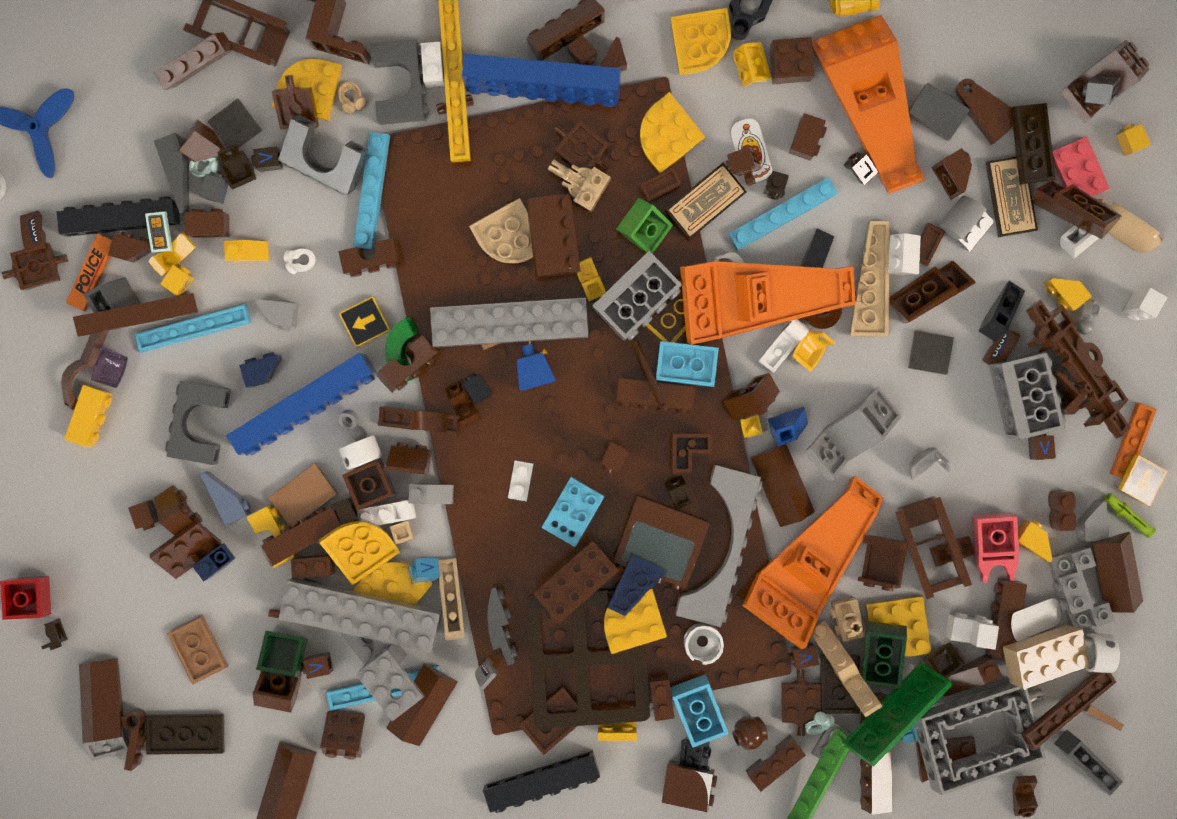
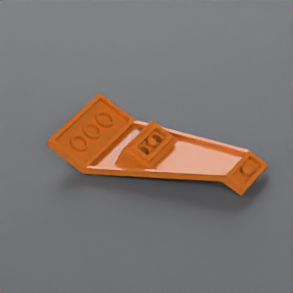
M883 16L874 17L812 40V51L827 76L866 154L877 169V175L887 193L891 194L923 182L925 176L916 162L898 41Z
M709 261L680 267L687 344L690 345L856 305L853 266L831 269Z
M857 476L851 477L845 492L756 574L742 606L800 649L806 648L819 615L875 519L884 497Z

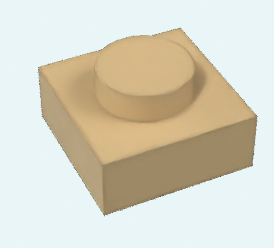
M409 520L390 526L395 544L415 538Z

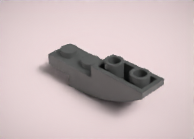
M494 585L488 603V631L493 650L501 648L508 666L515 663V657L518 656L515 646L510 645L509 639L511 635L508 627L504 628V625L509 624V618L512 616L509 607L504 606L503 600L505 596L502 589H498L497 585Z

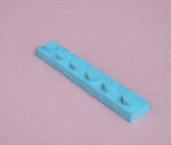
M369 132L367 146L369 150L365 160L353 247L374 250L390 135Z
M828 177L728 235L737 251L834 197L838 192Z

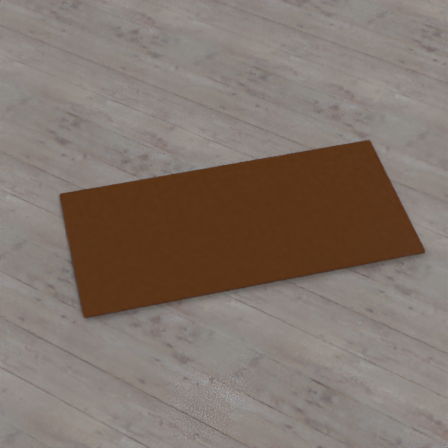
M667 77L621 86L618 106L605 107L602 104L585 105L582 102L570 104L565 101L556 100L555 102L546 101L469 117L468 131L471 161L451 162L448 122L388 134L390 135L381 198L389 237L399 240L403 263L398 264L396 271L406 318L412 317L419 334L411 338V343L423 335L433 346L430 312L432 307L586 298L588 338L531 342L535 354L543 352L544 348L547 351L544 356L556 382L520 391L517 359L524 358L522 346L529 345V342L501 343L486 350H483L482 345L435 348L438 351L435 356L436 361L428 368L425 365L421 369L422 373L419 375L425 410L430 412L456 415L447 397L445 387L460 380L465 383L467 382L465 378L473 373L476 375L481 374L493 393L477 404L473 402L479 416L478 420L464 427L461 426L459 420L457 421L458 435L430 431L440 482L441 484L454 485L453 504H445L478 665L480 666L489 657L494 662L492 666L498 670L495 678L484 689L494 735L522 730L519 724L533 713L527 599L533 596L537 589L592 541L616 565L613 562V557L617 552L636 495L676 509L664 484L673 477H683L694 500L693 503L678 510L710 522L686 589L683 587L680 590L669 586V582L664 580L662 583L656 582L652 588L667 637L645 644L649 704L652 703L649 677L668 675L670 687L706 674L712 690L785 676L791 673L784 636L742 606L756 574L769 563L757 506L755 511L751 512L752 525L745 534L747 544L740 553L742 562L740 567L736 568L735 574L738 576L735 586L732 585L730 593H733L731 603L726 606L725 611L728 612L726 622H722L721 627L714 626L721 634L724 643L723 652L719 659L703 665L699 660H691L684 647V635L688 628L701 622L675 615L679 594L694 590L711 579L723 564L729 550L731 541L730 515L724 500L709 483L713 465L750 474L739 419L733 420L723 402L728 394L733 391L723 339L693 344L719 348L714 387L656 381L657 383L696 387L693 411L688 410V414L676 413L677 409L669 408V412L657 410L658 406H650V409L638 408L639 404L631 403V407L619 406V402L616 401L618 378L647 381V378L631 342L628 339L623 341L592 309V305L601 297L588 301L577 273L565 276L536 277L533 258L517 264L503 263L493 259L481 248L469 227L519 198L527 210L526 199L549 195H570L568 188L563 186L562 182L564 181L569 185L570 183L553 172L548 171V168L551 165L559 169L551 164L555 159L560 164L577 173V171L571 168L572 165L555 152L563 138L555 131V128L560 124L569 131L580 120L609 144L601 159L610 167L606 172L597 165L594 167L610 176L611 180L593 211L590 212L575 203L574 198L571 196L579 261L588 257L592 258L604 289L607 292L646 254L627 240L616 228L638 198L647 202L639 184L659 174L642 150L640 129L647 111L666 94L671 93ZM685 156L668 168H675L682 185L648 202L654 205L673 224L653 255L678 281L681 280V266L706 262L701 233L698 232L688 241L664 211L691 189ZM650 282L649 288L657 290V284ZM682 286L679 288L681 292L672 301L668 299L665 302L667 306L659 314L655 312L652 316L653 319L649 322L669 342L685 326L684 314H678L674 310V303L678 299H683ZM635 296L636 303H644L642 296ZM679 301L676 304V309L679 312H684L683 301ZM622 309L621 316L629 317V310ZM666 313H671L676 317V324L672 328H665L661 324V318ZM666 315L663 318L664 325L672 326L674 318L671 315ZM641 325L637 329L639 333L634 338H638L656 379L660 341L662 340L649 328ZM686 330L675 343L687 344ZM671 433H711L712 453H692V473H672ZM610 440L629 450L619 472L614 471L613 474L602 469L603 464L600 463V459ZM514 461L533 464L527 501L508 498ZM571 476L605 496L576 547L542 528ZM636 521L622 559L629 561L631 555L634 554L668 570L665 575L682 580L695 543ZM617 567L619 571L597 591L615 590L625 569ZM494 585H497L498 589H502L505 596L503 600L504 606L509 607L512 616L509 618V624L504 625V628L508 627L511 635L509 639L510 645L515 646L518 656L515 657V663L508 666L501 648L493 650L488 631V603ZM608 595V602H610L612 595ZM607 606L587 607L585 609L587 649L590 652L610 650L604 630V617ZM547 610L542 611L541 625L544 654L572 653L574 645L571 614L559 624ZM698 637L697 644L701 647L706 646L708 643L707 637ZM631 663L589 667L591 707L593 710L635 707L634 673ZM573 667L546 669V700L564 687L577 702L575 669Z

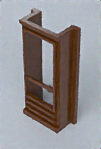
M203 0L193 25L186 23L183 30L202 39L211 36L212 33L201 29L210 5L245 18L249 22L242 39L239 40V44L230 41L234 48L233 51L276 67L290 33L286 27V21L234 0ZM252 22L266 27L256 51L243 46L245 45L244 41Z
M932 496L897 508L898 511H895L905 541L908 542L907 546L926 599L933 598V593L960 584H963L964 587L972 585L941 497L936 498ZM938 519L943 534H937L934 537L915 543L910 528ZM944 537L958 576L930 585L916 546L936 539L940 540Z

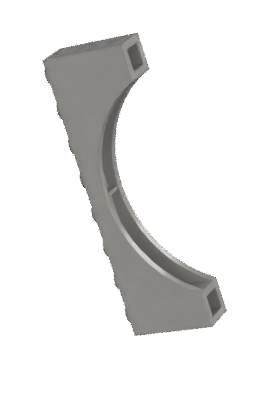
M713 465L709 483L720 494L728 509L731 521L730 546L723 564L711 579L694 590L679 594L675 608L676 616L721 627L722 622H726L728 612L725 610L727 604H730L733 593H730L732 585L735 586L738 575L735 572L742 562L741 550L747 544L745 534L752 525V518L750 516L757 506L755 497L762 487L761 477Z

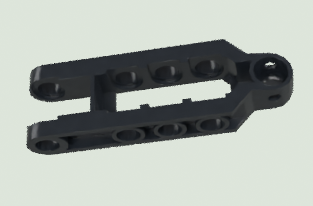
M731 0L729 4V9L733 16L731 36L736 40L746 39L751 26L765 20L772 0H762L758 11L753 13L752 16L741 11V0Z

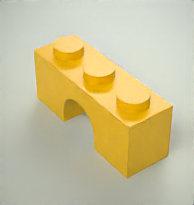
M272 505L247 517L255 534L267 530L274 537L281 535L280 530L287 527L285 524L282 525L279 519L280 513ZM296 553L288 557L287 559L279 562L278 564L274 565L273 567L275 568L291 560L292 558L298 556L299 554Z

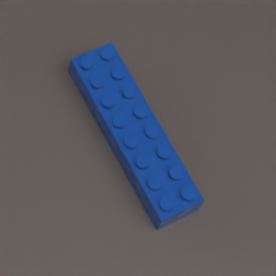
M464 54L462 79L466 91L476 95L488 93L490 96L507 95L510 98H518L520 96L530 100L540 98L550 102L561 100L570 104L582 102L585 105L602 104L605 107H613L619 104L621 68Z
M358 353L226 436L238 455H254L262 450L261 446L270 445L277 441V436L286 435L293 431V426L308 422L310 420L309 416L324 412L326 410L325 406L335 405L343 400V395L355 393L359 390V385L371 383L375 380L374 376L378 373L368 356Z

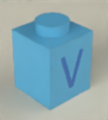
M438 557L414 559L409 566V576L412 577V582H435L440 577Z

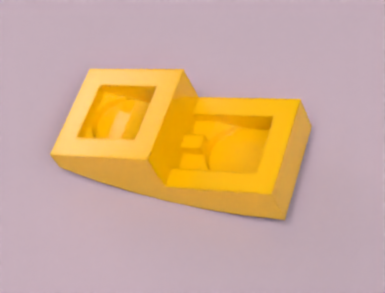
M588 257L579 261L581 272H578L577 275L588 301L603 296L606 291L592 258Z

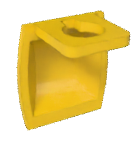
M809 330L807 335L796 346L792 357L811 372L822 358L827 345L833 346L835 342L824 332H812Z

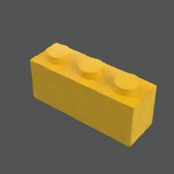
M83 385L64 440L84 447H94L99 440V429L106 419V409L109 408L112 402V392L92 385Z

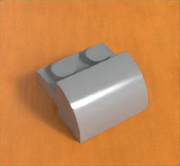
M962 196L938 226L949 237L954 238L966 251H970L994 221L986 213L987 209L979 202L970 197Z

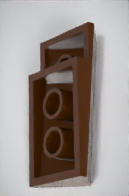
M1050 181L1034 191V205L1100 239H1103L1122 217V215L1073 184L1063 188L1056 182Z
M951 261L941 269L933 267L889 297V303L903 323H909L976 284V282L956 262Z
M787 444L775 446L750 457L757 476L761 477L762 488L780 527L800 522L815 512Z
M1128 531L1092 542L1096 563L1095 571L1102 600L1109 602L1112 612L1134 613L1142 604L1143 597L1131 533Z
M118 659L79 664L82 742L90 743L122 737L121 717H123Z
M279 742L257 819H297L317 752Z

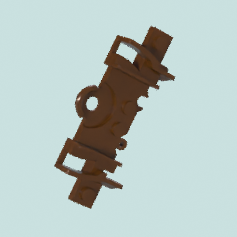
M1041 299L1026 310L1030 319L1036 324L1033 332L1035 337L1027 345L1029 347L1042 345L1043 347L1039 349L1040 353L1052 348L1055 356H1062L1061 365L1069 371L1075 383L1081 385L1079 392L1082 395L1087 394V398L1080 404V409L1086 407L1090 414V417L1084 423L1085 427L1100 425L1104 421L1108 430L1116 439L1122 437L1130 426L1119 411L1127 403L1128 398L1117 382L1111 380L1103 369V356L1100 349L1091 342H1084L1075 329L1076 324L1063 306L1049 312ZM1061 313L1065 320L1057 323L1054 318ZM1089 351L1093 353L1094 360L1091 359ZM1116 391L1121 399L1112 402L1109 395Z

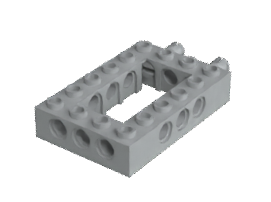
M1007 682L930 708L914 727L931 789L944 795L1046 759L1043 745L1035 751L1030 750L1021 735L1025 729L1036 721L1032 704L1044 700V696L1040 697L1044 695L1042 690L1038 688L1028 692L1027 688L1022 689ZM999 711L1005 713L1012 739L1011 742L952 762L946 747L947 740L944 739L941 727L952 730L957 725L972 723V720L981 717L987 718L990 717V714Z

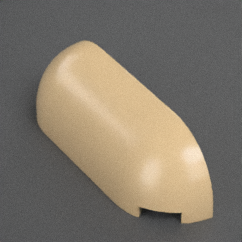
M1097 199L1122 215L1108 234L1134 251L1141 253L1150 252L1161 244L1163 238L1158 237L1160 234L1158 230L1114 202L1112 205H1109L1103 199Z

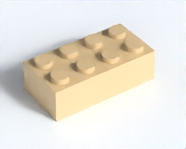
M1068 624L1003 646L1009 681L1011 684L1022 689L1089 666L1083 629Z

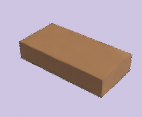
M1091 705L1084 709V711L1119 731L1124 726L1121 722Z

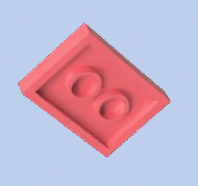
M1087 136L1052 151L1054 166L1064 188L1073 184L1090 196H1095L1110 189Z

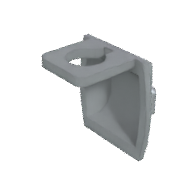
M931 447L914 456L908 467L911 479L913 480L936 461L947 472L951 471V463L937 448Z

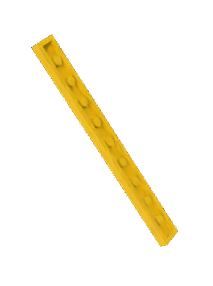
M438 0L451 162L471 161L466 92L462 79L463 54L458 0Z

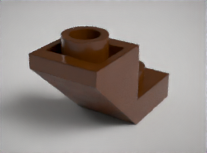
M462 380L445 387L447 397L456 415L460 416L459 423L462 427L479 419L476 408Z
M1035 775L1016 776L1012 789L1015 816L1030 817L1036 812L1038 804L1034 795V789L1038 782Z

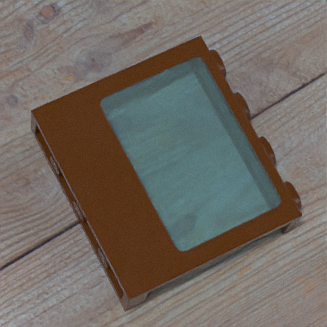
M636 495L633 509L617 552L613 557V562L616 563L615 566L625 569L631 555L634 554L668 570L657 582L662 583L664 580L669 582V586L680 590L681 587L686 589L710 522Z

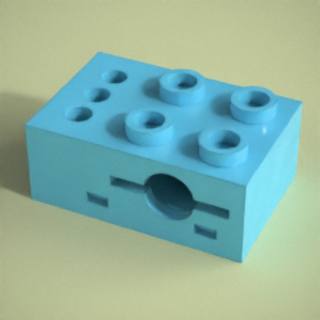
M660 341L656 381L714 387L719 348Z
M571 476L542 528L576 547L605 496Z

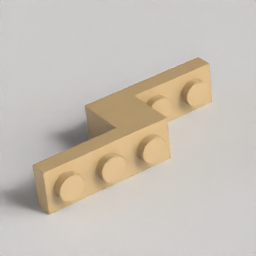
M823 621L815 626L811 636L830 662L835 674L863 715L867 717L882 707L881 703L862 678L854 661L828 624Z

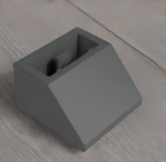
M126 277L101 284L83 294L94 313L140 304Z

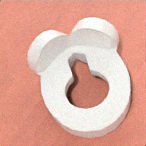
M308 249L287 250L284 254L285 267L292 274L305 272L313 268L316 263V257ZM302 254H306L309 257V262L306 265L292 263L294 259H299Z

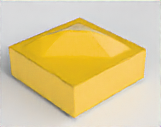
M758 415L744 420L739 419L743 438L763 434Z

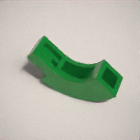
M411 316L398 322L389 333L385 346L387 363L394 358L400 365H410L405 353L407 344L412 337L419 334Z

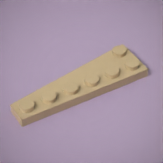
M870 221L868 223L855 298L856 305H854L849 336H889L888 264L890 221Z

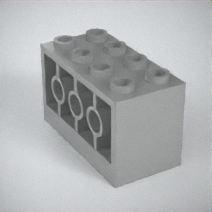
M648 251L592 305V309L623 341L626 339L631 341L639 333L637 329L641 325L645 327L653 319L651 315L654 312L659 314L667 306L665 302L668 299L672 301L681 292L679 288L682 284ZM649 283H656L657 290L650 289ZM635 296H642L644 303H636ZM621 310H629V317L621 316Z
M1047 352L1033 353L989 365L1006 438L1021 440L1065 429L1066 418L1061 412V398L1056 392L1055 386L1057 381L1052 374V360Z

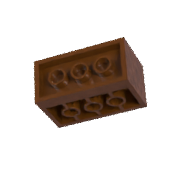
M592 541L533 594L560 624L619 570L597 544Z

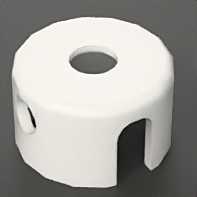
M374 435L338 450L348 471L382 457Z
M702 622L694 624L688 628L684 635V647L691 660H699L703 665L715 662L721 656L724 647L723 639L713 625ZM698 637H707V645L699 646L697 644Z
M1087 633V637H1092L1093 640L1085 639L1089 666L1085 667L1088 672H1115L1120 661V649L1117 639L1112 634Z

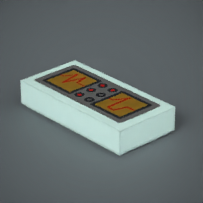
M167 212L146 213L151 253L173 250Z

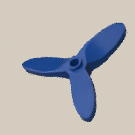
M67 88L52 94L41 104L34 116L15 109L0 107V125L14 130L27 131L30 134L36 160L40 170L47 178H53L55 173L54 154L48 135L49 128L61 120L74 101V91Z

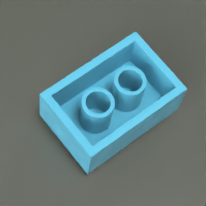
M706 674L670 687L672 698L692 748L729 734Z

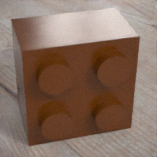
M812 38L772 40L769 46L772 85L810 82L814 77Z
M382 459L342 475L357 510L396 494Z

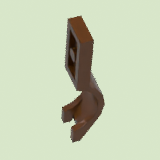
M109 331L90 334L80 360H76L67 366L62 374L61 387L64 404L72 410L75 409L78 401L72 392L74 377L81 370L87 367H94Z
M380 407L378 426L458 435L457 421L460 420V416L440 412Z

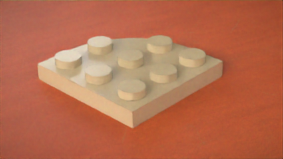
M520 198L469 226L481 248L493 259L503 263L517 264L533 258L528 213Z

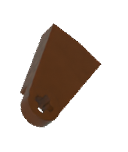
M963 79L958 83L956 94L964 103V106L970 109L968 115L991 145L994 144L1013 127L1011 107L976 84L972 79ZM967 85H969V86H970V88H969L970 93H969V92L964 93V92H963V90H964V87H963V86L966 87Z

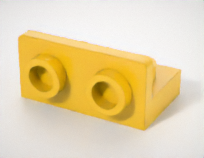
M762 42L742 44L733 51L742 87H747L752 83L768 81L772 78Z
M636 722L599 724L598 741H637Z

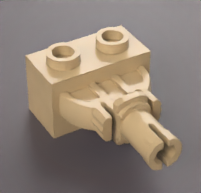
M554 159L551 164L559 169L550 165L548 171L569 182L570 185L563 181L562 185L568 188L570 195L574 198V202L592 212L609 184L611 177L595 167L590 169L572 165L571 168L577 171L576 173Z
M848 597L831 601L832 607H829L832 619L835 618L836 626H834V632L836 637H839L842 642L866 637L857 599L855 597Z

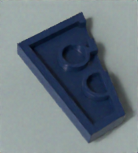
M632 554L607 608L626 616L668 570Z

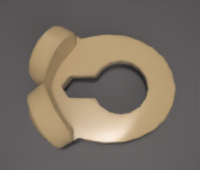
M345 82L340 86L338 96L344 112L352 114L355 109L362 110L366 106V100L362 97V92L357 84ZM350 89L355 91L353 102H350V99L345 97V92Z

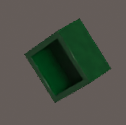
M265 631L256 670L299 678L308 639Z

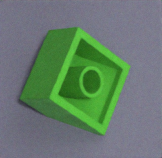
M638 198L616 230L645 253L650 251L653 254L673 224L654 205Z

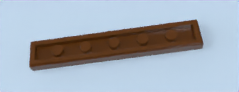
M191 293L74 316L73 321L77 336L80 337L198 313L194 294Z
M1094 672L1025 729L1021 735L1030 750L1035 751L1113 686L1116 681L1112 674Z

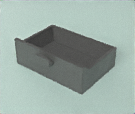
M927 83L910 107L909 117L948 141L952 138L970 109L953 99L948 93L942 92L930 83Z

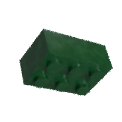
M867 621L862 665V678L867 684L901 689L907 642V626Z

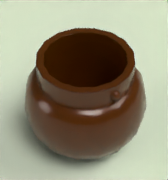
M746 716L735 723V730L732 732L734 741L738 746L741 745L746 750L756 749L762 745L763 741L768 739L766 727L759 716Z

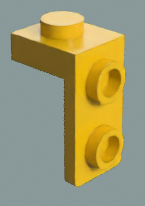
M185 233L180 234L172 242L173 250L163 251L148 261L161 276L168 273L173 265L178 266L196 248Z

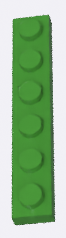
M836 728L787 819H811L849 751L843 744V741L849 734L841 728Z

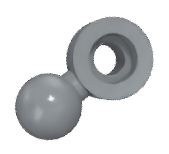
M1088 299L1085 302L1083 320L1077 325V330L1082 335H1088L1093 331L1094 326L1091 320L1094 316H1098L1100 306L1097 305L1095 300Z
M352 410L343 411L338 418L340 426L346 430H352V438L355 441L366 438V429L357 425L359 423L358 415Z

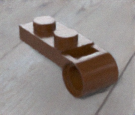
M142 709L132 710L122 720L124 728L131 731L124 770L132 771L141 764L143 758L141 749L146 741V735H144L146 713ZM132 716L137 718V723L132 721Z

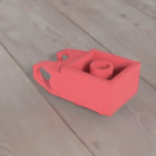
M1012 513L972 515L975 564L979 570L980 580L983 583H987L990 570L996 565H1003L1007 579L1014 581L1015 572L1019 564L1017 516ZM998 532V535H995V538H993V534Z

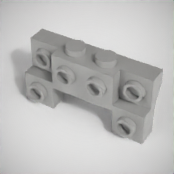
M1085 546L1066 553L1053 555L1052 561L1048 562L1054 578L1053 586L1055 591L1059 593L1061 599L1059 604L1061 609L1065 611L1069 625L1085 629L1115 621L1109 602L1092 603L1082 573L1083 570L1096 566L1091 548Z

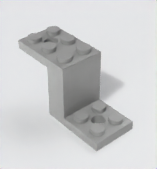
M876 387L859 406L826 426L805 452L808 458L817 466L821 475L830 482L836 478L848 461L883 441L901 418V415L879 387Z
M345 633L341 634L364 664L356 673V676L391 721H394L424 697V694L401 666L402 661L407 656L401 646L376 640L366 642L363 637ZM393 688L400 689L401 697H393L391 690Z

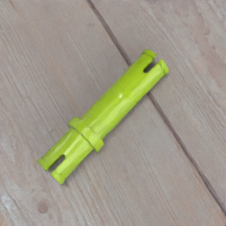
M1108 493L1103 498V501L1107 502V505L1115 511L1117 516L1123 517L1145 535L1146 538L1151 537L1155 533L1156 529L1131 510L1126 502L1120 501L1113 493Z

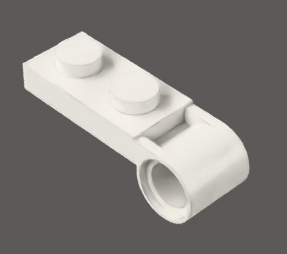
M798 319L791 320L758 362L771 373H774L810 329Z
M408 499L357 510L359 521L370 522L377 526L417 518L414 504L408 503Z

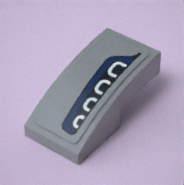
M489 657L475 671L476 680L483 690L498 673V670L492 666L494 662Z

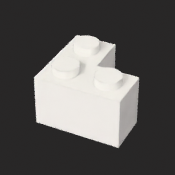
M956 612L955 615L949 614L945 637L954 641L971 643L976 647L996 649L999 626L993 624V620L986 619L987 617L975 615L974 618L967 617L968 614Z

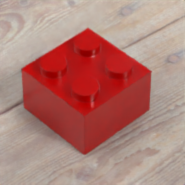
M49 576L9 578L0 581L2 620L42 618L51 614Z

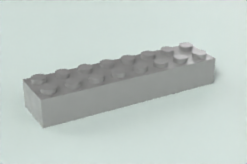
M586 298L430 308L432 343L435 348L588 338Z
M291 578L286 582L278 619L432 652L435 646L442 610Z

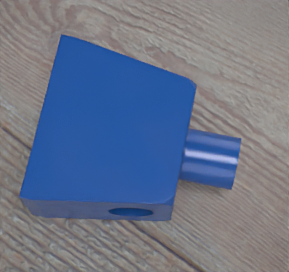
M533 344L522 346L524 358L517 359L520 391L556 382L544 354H535Z

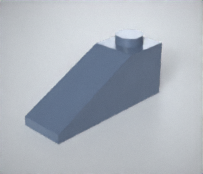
M211 472L200 473L225 526L251 514L249 502L246 499L244 500L240 494Z

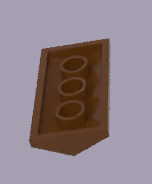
M424 663L414 679V683L424 694V697L394 721L390 720L386 729L401 741L420 746L458 681Z

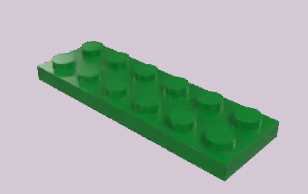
M920 662L902 681L901 689L895 688L881 702L882 707L870 714L843 741L844 746L872 767H875L952 686L951 681Z

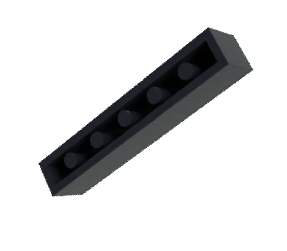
M169 196L159 197V200L155 201L146 198L140 199V202L137 203L121 201V204L118 205L102 203L100 207L83 205L82 209L64 207L63 211H56L59 235L65 237L147 228L146 213L167 212L169 226L180 225L177 204Z
M589 751L484 785L483 793L489 812L495 811V813H500L510 806L519 807L529 800L538 801L544 795L550 794L553 796L566 788L572 790L585 782L587 784L594 783L600 778V771L594 752Z

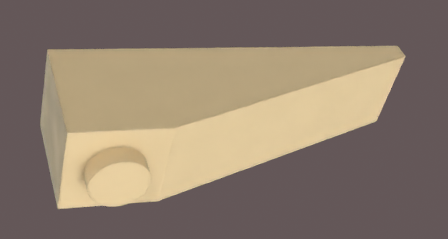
M456 558L438 560L445 639L465 638Z

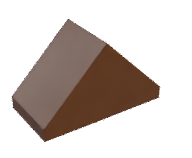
M615 38L600 66L621 68V71L627 70V62L620 38Z

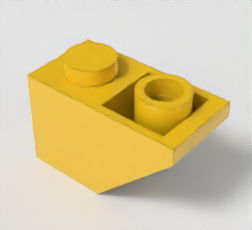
M1052 278L1043 282L1046 286V291L1051 296H1054L1058 301V306H1063L1067 312L1076 310L1092 297L1080 281Z

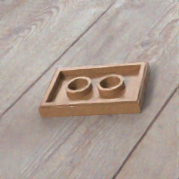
M315 463L268 498L287 524L293 528L298 524L297 521L315 512L338 495V493Z
M204 616L167 633L192 685L228 667Z

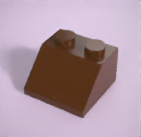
M962 148L931 167L950 200L966 192L972 167L971 158Z
M397 442V445H392L390 448L385 470L425 475L429 473L432 450H427L425 445H416V448L408 447V443Z
M302 668L299 678L261 671L253 691L254 706L292 713L298 696Z

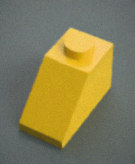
M224 241L225 261L230 263L269 261L268 241Z
M1024 520L1018 529V543L1042 560L1051 562L1052 555L1047 532L1041 529L1043 526L1035 520H1032V522Z

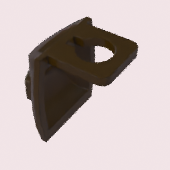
M232 145L218 151V155L221 158L219 165L222 174L232 190L256 180L253 166L243 150L239 151L236 145ZM229 151H233L232 154L229 155V156H228V155H224L225 153H227V152H229Z
M951 642L933 650L923 659L927 667L945 678L952 676L964 664H968L960 650L952 645Z

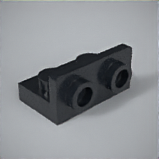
M682 740L680 765L710 771L708 766V760L711 756L710 741L692 748L690 740Z

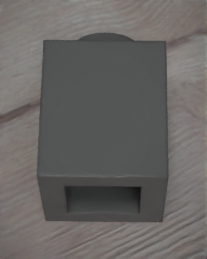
M214 172L212 175L205 174L199 196L206 200L224 204L228 189V183L223 179L224 176Z

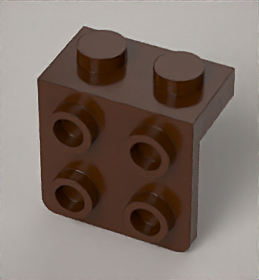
M1052 371L1057 381L1055 387L1063 395L1060 405L1061 412L1064 415L1075 414L1081 408L1080 404L1087 397L1079 392V386L1073 385L1069 381V376L1063 371Z
M329 710L326 715L320 745L322 753L330 758H336L337 755L344 756V758L354 760L356 757L361 758L362 747L360 744L365 715L357 712Z

